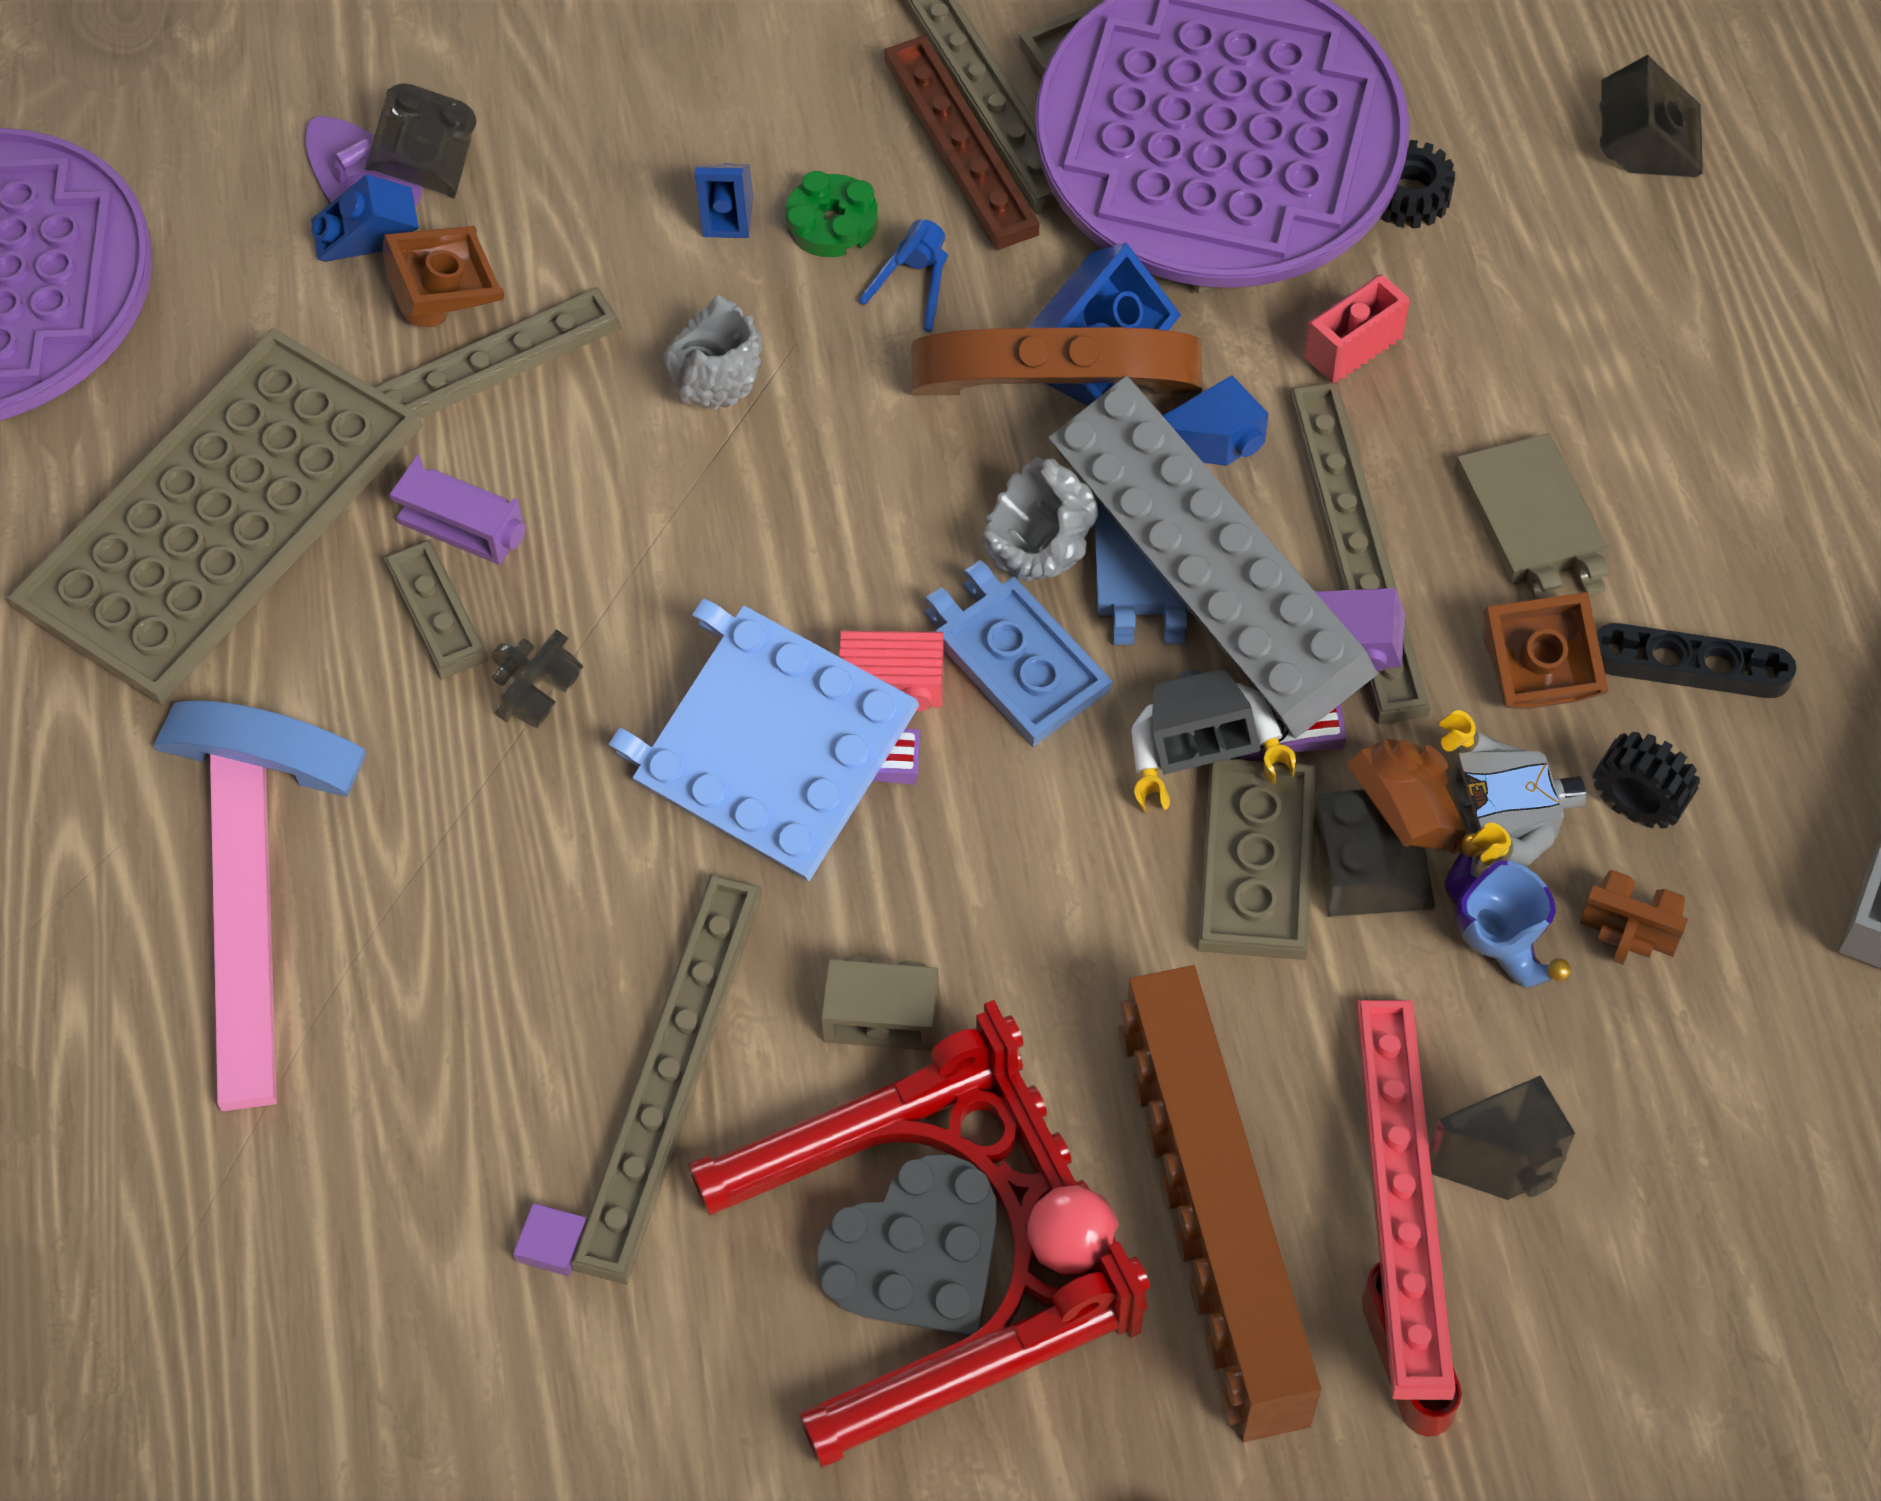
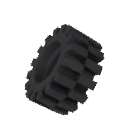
M1418 140L1409 141L1406 161L1400 180H1417L1427 187L1408 189L1398 185L1387 209L1382 214L1383 221L1389 223L1392 218H1396V226L1404 228L1405 221H1412L1413 229L1420 228L1423 219L1429 226L1435 223L1436 216L1442 218L1446 214V209L1450 206L1455 181L1454 164L1451 159L1445 160L1446 153L1442 149H1439L1435 154L1432 153L1433 144L1428 142L1425 143L1424 148L1417 147Z
M1631 732L1629 736L1623 733L1617 739L1615 738L1593 773V778L1596 779L1594 782L1595 789L1603 791L1600 797L1605 803L1611 801L1615 803L1612 808L1618 814L1622 811L1629 814L1628 819L1634 823H1637L1639 818L1643 819L1644 826L1653 828L1657 823L1660 829L1667 828L1669 824L1673 826L1678 822L1699 789L1700 778L1694 775L1697 770L1693 764H1684L1687 759L1685 754L1681 751L1676 754L1670 751L1673 746L1667 741H1664L1662 745L1657 744L1656 736L1647 734L1643 740L1639 732Z

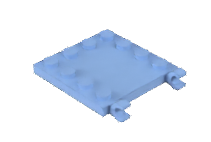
M703 598L692 616L700 620V627L722 639L653 747L620 727L608 745L617 750L616 754L639 767L633 776L637 784L809 882L920 705L916 698L744 605L737 616L733 617L715 603Z

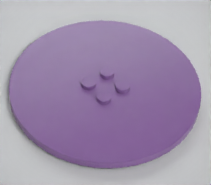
M1104 0L1086 13L1069 30L1050 58L1042 77L1037 97L1035 135L1041 168L1051 192L1072 222L1094 243L1103 249L1128 243L1148 272L1154 276L1203 287L1234 288L1270 284L1300 276L1325 265L1361 240L1377 223L1397 190L1408 149L1409 116L1400 79L1380 44L1361 23L1330 0Z
M0 128V420L17 416L60 396L102 365L119 347L137 320L146 300L153 272L151 234L142 208L132 189L124 179L105 161L72 142L47 134L9 128Z

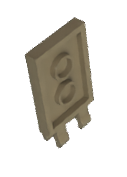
M1550 433L1457 457L1455 469L1511 583L1526 580L1534 600L1556 597L1557 594L1554 590L1562 588L1563 585L1558 571L1572 567L1583 592L1592 594L1605 590L1606 586L1601 577L1607 576L1610 573L1605 560L1608 546Z

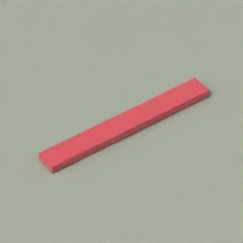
M1357 1000L1356 1018L1392 1399L1453 1400L1455 1381L1413 1000Z

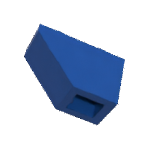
M368 174L364 175L311 219L318 260L325 262L382 252L385 234L414 232L419 228L412 188Z

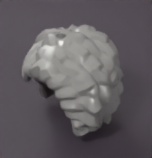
M718 295L713 298L709 306H705L701 311L695 313L694 319L689 320L688 327H685L680 335H676L673 342L666 347L667 352L663 355L664 365L670 378L680 388L678 394L681 401L687 404H695L702 408H708L709 406L717 410L719 406L724 408L733 406L739 399L746 397L753 389V382L761 365V358L758 355L762 350V335L754 326L752 315L744 317L742 309L737 307L735 302L728 301Z
M1036 457L1030 462V465L1023 466L1022 473L1015 472L1007 482L1006 492H1002L997 496V504L993 513L985 516L987 524L984 526L985 532L982 535L984 550L992 557L996 568L1007 572L1017 580L1028 582L1055 577L1061 572L1069 570L1085 556L1087 543L1084 538L1098 518L1097 501L1094 499L1089 486L1081 483L1071 470L1059 465L1055 459H1040Z

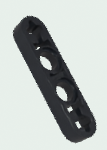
M1621 623L1604 625L1596 632L1605 674L1761 698H1777L1789 690L1797 669L1796 662L1789 652L1783 648L1771 645ZM1609 644L1619 645L1621 655L1611 654ZM1638 646L1645 647L1641 660L1636 659L1639 651L1637 650ZM1660 648L1673 650L1679 656L1680 662L1668 666L1661 664L1655 659L1653 652ZM1710 656L1723 657L1729 661L1732 670L1727 673L1714 672L1707 667L1705 659ZM1744 662L1748 663L1746 668L1747 675L1740 674ZM1764 666L1773 667L1774 675H1777V678L1767 677V670L1764 669Z

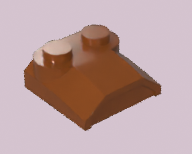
M475 226L384 235L382 250L386 277L402 315L412 324L421 327H435L446 320L448 312L503 300L505 293L503 288H500L476 235L477 230Z
M1588 592L1487 606L1483 611L1486 624L1484 644L1493 658L1505 708L1531 709L1573 703L1608 692Z
M1387 738L1380 743L1360 750L1347 763L1351 772L1404 846L1412 845L1446 850L1454 854L1462 849L1461 840L1465 837L1466 830L1457 808L1445 787L1449 782L1446 773L1449 766L1445 758L1434 747L1426 745L1423 748L1417 744L1408 743L1405 740L1398 741Z

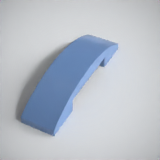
M215 701L175 702L154 743L157 751L204 762L207 754H212L293 774L296 776L300 786L348 797L366 756L364 748L317 726L258 708Z

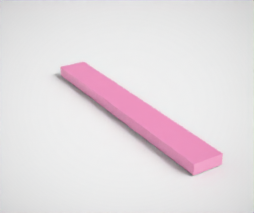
M210 754L217 1101L223 1112L277 1104L267 773L265 767Z

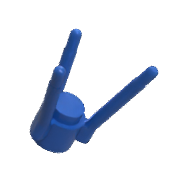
M918 219L914 221L904 240L900 241L894 254L861 295L859 303L866 305L898 265L905 262L908 266L915 269H923L931 265L932 272L924 321V330L931 332L936 316L942 270L948 258V254L941 249L945 241V233L942 228L930 220Z

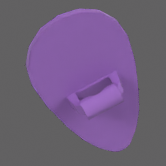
M318 116L309 121L305 138L307 155L314 175L329 203H332L359 179L368 174L411 187L416 208L422 197V181L415 167L398 151L375 135L344 120Z

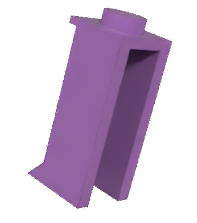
M419 454L389 494L391 501L404 505L396 517L399 524L498 565L502 563L510 549L515 550L520 545L524 537L525 524L522 519L518 499L513 498L509 503L508 499L434 469L426 470L423 467Z

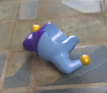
M1475 833L1463 837L1461 840L1462 851L1449 870L1444 885L1449 896L1457 904V928L1464 941L1478 953L1495 958L1510 978L1522 987L1537 986L1552 979L1554 981L1568 980L1571 974V966L1565 959H1554L1549 965L1541 964L1534 952L1533 944L1552 923L1556 913L1554 898L1548 886L1533 871L1524 865L1510 860L1495 862L1477 877L1475 858L1484 851V847L1479 844H1472L1470 839Z

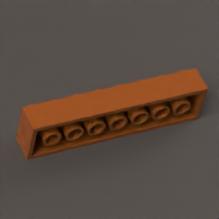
M1195 965L1129 978L1128 1000L1120 1001L1123 1025L1118 1026L1120 1043L1125 1058L1134 1056L1138 1074L1132 1075L1133 1088L1138 1106L1140 1108L1148 1106L1152 1124L1146 1125V1132L1153 1158H1163L1166 1175L1161 1176V1187L1165 1204L1168 1210L1177 1208L1181 1227L1175 1228L1179 1254L1183 1262L1191 1260L1196 1280L1190 1281L1193 1304L1197 1315L1207 1314L1211 1334L1205 1335L1206 1349L1212 1369L1222 1368L1227 1389L1221 1390V1401L1229 1426L1238 1424L1243 1443L1310 1428L1320 1396L1321 1386Z

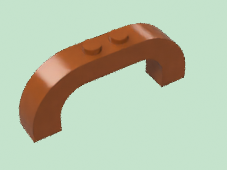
M1122 327L990 328L932 334L918 338L911 344L912 396L960 395V390L963 388L988 384L1118 383L1125 376H1128L1134 384L1152 387L1153 394L1202 393V340L1196 336L1176 331Z

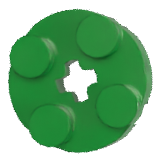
M822 171L809 172L803 177L802 184L797 186L789 195L785 206L786 226L788 232L795 237L796 244L807 253L820 257L846 255V248L854 247L858 243L861 249L872 240L878 228V204L874 197L873 186L867 181L858 180L847 175L826 174ZM828 211H837L843 214L835 215L832 220H827L824 217V213Z

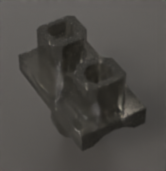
M556 629L531 661L527 656L532 652L534 646L526 639H521L515 648L506 643H500L493 650L492 658L499 668L492 675V679L501 686H504L510 677L515 679L500 699L502 704L496 710L495 715L506 723L515 715L536 728L542 724L553 709L556 701L536 686L543 678H546L566 693L577 680L584 667L570 652L564 649L568 641L567 636Z

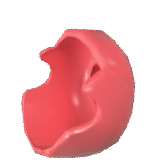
M1079 1185L1057 1187L1035 1204L1028 1222L1027 1239L1039 1263L1062 1275L1083 1274L1092 1269L1096 1264H1099L1101 1257L1108 1255L1109 1245H1112L1115 1231L1119 1228V1222L1107 1200L1100 1194Z

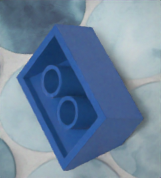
M1123 243L1092 251L1028 328L1122 327L1169 330L1181 314L1128 243ZM1047 383L1052 388L1087 406L1116 384Z

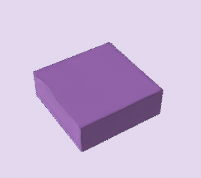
M533 1203L513 1253L515 1261L570 1276L572 1270L571 1262L584 1229L586 1217Z

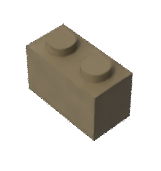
M858 956L847 957L844 960L829 959L821 1017L824 1042L932 1051L939 999L938 968L928 967L917 961H902L898 964L874 963L867 958Z

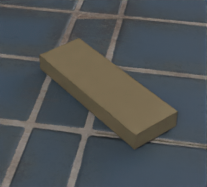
M431 539L384 557L387 569L441 680L488 661L487 652Z

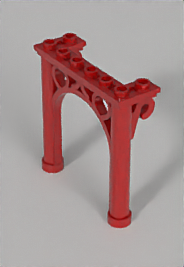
M995 1000L985 1003L984 1012L976 1015V1029L962 1030L940 1041L930 1053L933 1063L914 1074L714 1159L710 1155H706L688 1163L689 1172L707 1214L711 1216L876 1145L897 1142L917 1143L942 1150L952 1156L971 1162L987 1176L992 1191L1005 1213L1014 1244V1270L1010 1286L1002 1304L982 1328L953 1345L798 1413L806 1438L821 1469L844 1459L843 1452L1110 1332L1116 1331L1117 1335L1128 1332L1130 1338L1141 1334L1143 1312L1147 1310L1145 1291L1150 1289L1149 1280L1139 1259L1136 1256L1128 1259L1121 1243L1117 1242L1115 1237L1113 1238L1112 1245H1109L1108 1255L1101 1257L1099 1264H1096L1092 1269L1083 1274H1075L1072 1281L1063 1287H1049L1029 1273L1035 1254L1027 1239V1229L1031 1212L1037 1201L1057 1187L1076 1185L1089 1189L1083 1179L1076 1182L1067 1166L1072 1163L1071 1155L1063 1137L1059 1132L1051 1135L1043 1119L1047 1116V1110L1040 1092L1035 1085L1027 1088L1019 1071L1023 1070V1063L1018 1052V1048L1024 1045L1021 1032L1011 1015L1002 1016ZM953 1106L949 1130L932 1124L918 1122V1120ZM985 1110L994 1114L999 1121V1126L1004 1131L1000 1141L994 1145L980 1146L961 1137L962 1121L969 1113ZM1016 1136L1035 1174L1019 1173L1010 1168L1004 1160L1013 1150ZM1004 1160L998 1167L994 1164ZM1016 1195H1022V1196H1023V1198H1022V1209H1021V1206H1020V1204H1019V1202H1018V1199H1017ZM1025 1293L1044 1305L1053 1306L1010 1325L1020 1308Z

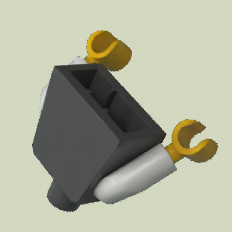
M1186 669L1181 671L1175 680L1158 684L1153 690V704L1148 705L1143 710L1132 727L1135 768L1137 773L1142 774V779L1137 782L1134 793L1144 813H1147L1145 799L1154 792L1160 794L1164 810H1167L1170 805V797L1165 784L1157 776V771L1161 769L1163 775L1259 752L1261 751L1260 746L1264 745L1266 752L1263 772L1268 782L1275 784L1276 774L1272 765L1274 763L1281 762L1286 764L1292 778L1295 774V753L1288 746L1279 743V739L1283 736L1271 706L1256 689L1242 683L1236 684L1227 670L1217 669L1200 673L1195 669Z

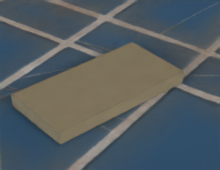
M1226 759L1210 763L1198 951L1306 960L1308 952L1315 765L1295 764V774L1292 778L1286 764L1281 762L1274 763L1272 765L1275 770L1276 781L1275 784H1272L1264 777V761Z

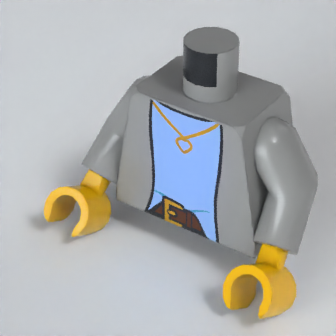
M1462 710L1453 711L1439 722L1441 728L1449 731L1448 734L1441 738V745L1446 751H1453L1459 748L1462 752L1458 753L1452 783L1468 834L1475 833L1470 840L1472 844H1479L1484 847V851L1475 858L1477 865L1489 866L1495 861L1510 860L1525 867L1530 866L1557 839L1564 819L1563 810L1585 806L1586 791L1583 780L1580 776L1553 779L1547 758L1543 753L1539 751H1525L1524 749L1494 740L1477 731L1474 721L1466 712Z

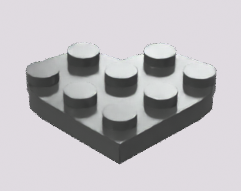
M950 1154L927 1155L918 1160L906 1162L901 1167L899 1174L891 1181L884 1202L860 1203L853 1207L843 1208L835 1214L833 1221L825 1228L817 1249V1268L824 1292L845 1311L866 1319L966 1336L974 1334L981 1328L998 1225L997 1199L987 1176L971 1162Z

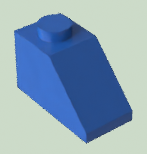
M703 163L695 167L703 237L749 238L753 202L750 164Z
M1233 375L1163 415L1203 463L1227 466L1242 456L1249 457L1253 455L1265 443L1268 412Z

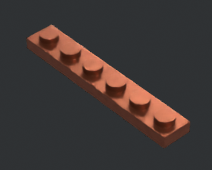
M926 35L885 48L886 65L996 250L1039 236V221Z

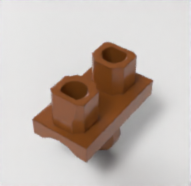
M1614 870L1608 871L1599 887L1593 885L1580 924L1600 930L1598 940L1618 946L1613 962L1624 965L1629 951L1650 958L1652 950L1673 957L1688 921V918L1683 917L1684 896L1667 889H1657L1652 903L1649 905L1630 898L1636 883L1630 876Z

